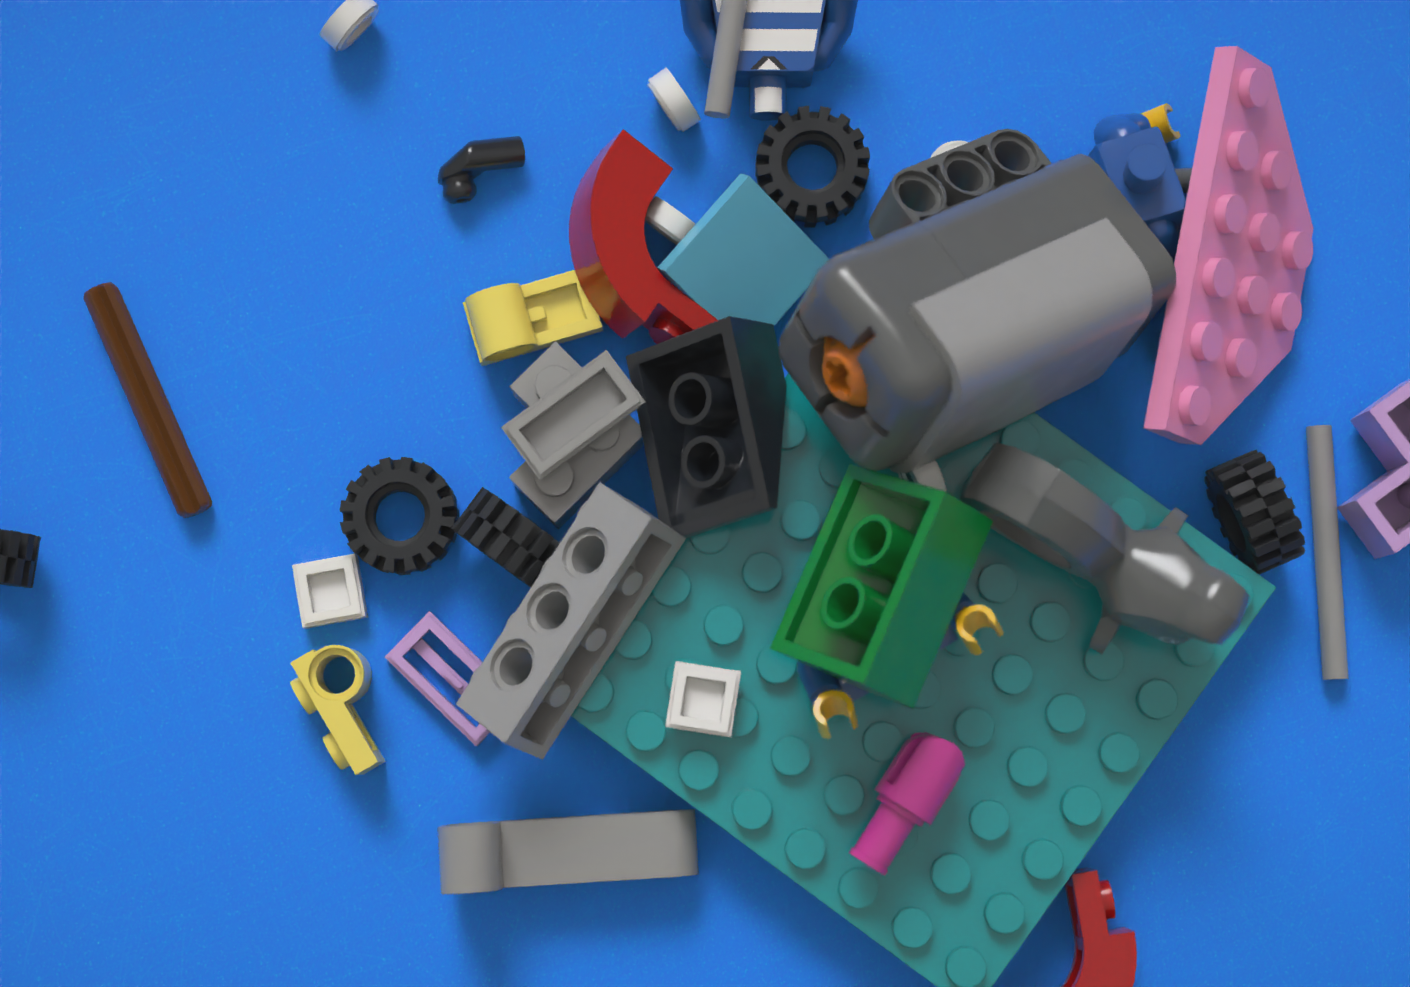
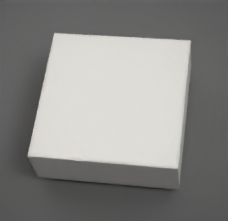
M349 554L292 565L302 628L307 629L368 618L358 555Z
M676 661L665 727L731 737L741 671Z

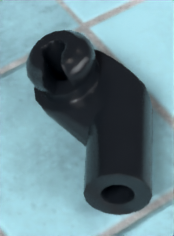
M512 136L468 142L440 167L438 184L443 185V198L451 204L471 201L477 193V187L473 179L484 171L523 167L525 163V149L521 137Z

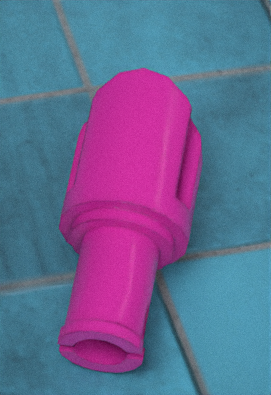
M927 732L912 734L910 739L902 745L874 790L880 793L876 799L882 803L854 848L852 847L848 853L885 876L889 871L887 870L915 824L919 827H922L924 823L931 825L936 818L937 813L956 785L964 768L965 761L962 751L954 743Z

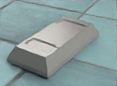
M605 350L501 428L539 480H541L646 402L609 352Z

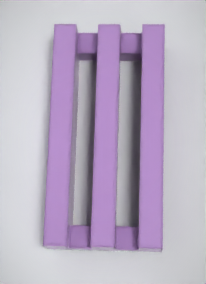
M429 611L385 658L475 746H479L490 731L481 724L476 727L404 657L413 648L460 695H462L468 683L422 638L431 630L473 672L483 663Z

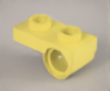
M575 270L521 286L519 283L493 286L471 294L465 299V302H462L482 366L550 347L555 341L561 344L603 331L599 315L587 299Z
M329 645L319 650H311L292 661L290 664L298 677L290 681V685L305 711L310 715L318 710L330 733L323 736L322 739L336 765L341 770L350 766L355 775H364L386 762L353 706L354 702L366 694L372 680L371 667L364 655L352 648L341 645ZM337 657H346L354 667L355 678L349 689L335 694L324 683V669L331 660Z

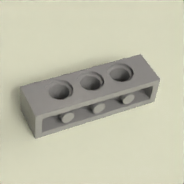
M599 482L589 499L581 506L575 521L553 555L544 563L540 575L518 609L509 617L505 629L483 663L474 671L468 686L456 705L503 743L543 760L686 538L634 502Z

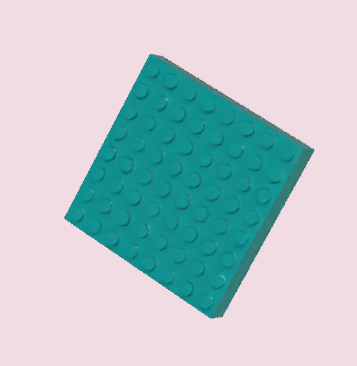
M787 374L785 377L786 399L777 508L685 539L571 717L936 987H992L1276 589V586L1185 521L1178 535L1210 566L1228 574L1249 595V603L1240 626L1223 644H1209L1192 638L1176 645L1166 643L1139 630L1122 625L1103 654H1100L1089 647L1102 614L1103 603L1097 588L1088 580L1073 575L1043 560L990 528L963 593L976 605H983L992 610L1003 630V635L1001 637L998 636L995 630L990 627H982L976 630L973 638L978 642L983 653L973 655L968 651L957 630H954L959 639L937 652L914 709L869 692L853 702L858 720L857 728H852L850 719L845 715H834L826 722L831 738L825 739L819 734L813 705L797 673V661L770 649V646L849 464L859 465L850 459L794 380ZM1035 412L935 460L943 476L947 493L959 500L976 466L993 444L1000 443L1032 454L1062 470L1107 503L1121 516L1124 523L1133 530L1156 528L1171 512ZM890 469L876 471L899 478L898 473ZM676 661L741 671L731 737L665 727ZM918 732H927L954 743L962 751L965 761L959 780L932 824L924 823L922 827L915 824L887 870L889 871L885 876L848 853L852 847L854 848L882 803L876 799L880 793L874 790L902 745L910 739L911 735Z

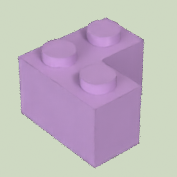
M1410 379L1400 383L1350 419L1353 426L1387 472L1337 508L1375 559L1395 554L1410 543Z

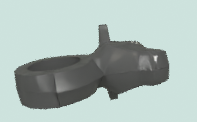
M1000 443L993 444L982 458L960 496L962 502L992 519L991 528L997 533L1043 560L1073 575L1088 580L1097 588L1103 603L1102 614L1089 647L1100 654H1103L1122 625L1139 630L1166 643L1178 645L1192 638L1209 644H1223L1241 624L1249 603V595L1228 574L1210 566L1178 535L1188 515L1177 507L1156 528L1133 530L1124 523L1121 516L1107 503L1062 470L1032 454Z

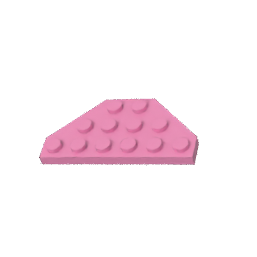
M1238 46L1215 47L1174 262L1176 286L1167 300L1143 429L1181 444L1202 445L1291 351L1295 329L1299 326L1302 317V304L1300 300L1306 268L1310 265L1313 257L1312 235L1314 228L1272 68Z

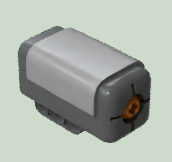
M997 130L902 169L894 175L869 220V231L873 240L833 256L818 269L780 337L778 355L788 374L850 459L860 467L873 471L890 469L895 473H909L992 434L1100 378L1116 358L1122 356L1130 349L1171 296L1176 286V270L1173 260L1165 247L1103 169L1091 157L1084 154H1076L1067 159L1051 163L1029 136L1018 130Z

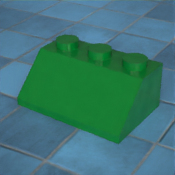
M849 464L770 649L862 690L914 709L993 520L946 491Z

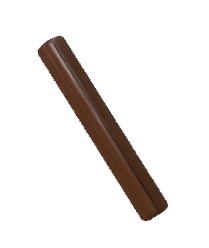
M112 282L99 284L86 291L83 299L177 513L184 518L203 513L212 506V500L119 288Z

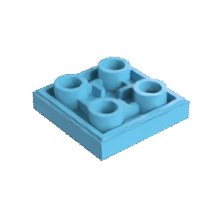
M740 173L657 269L675 287L717 320L732 316L769 323L775 326L809 287L818 269L830 259L749 175Z

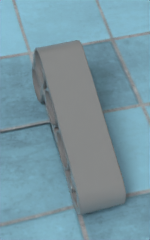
M695 809L447 824L437 827L441 894L498 891L509 887L668 878L699 874Z

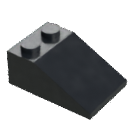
M728 316L626 356L631 383L646 402L637 409L658 518L685 538L777 508L786 381L781 359L778 355L779 349L773 324Z

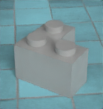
M555 341L509 387L514 397L525 408H528L582 367ZM628 415L543 479L539 480L526 461L509 479L559 530L589 499L599 482L604 485L644 445L640 425Z

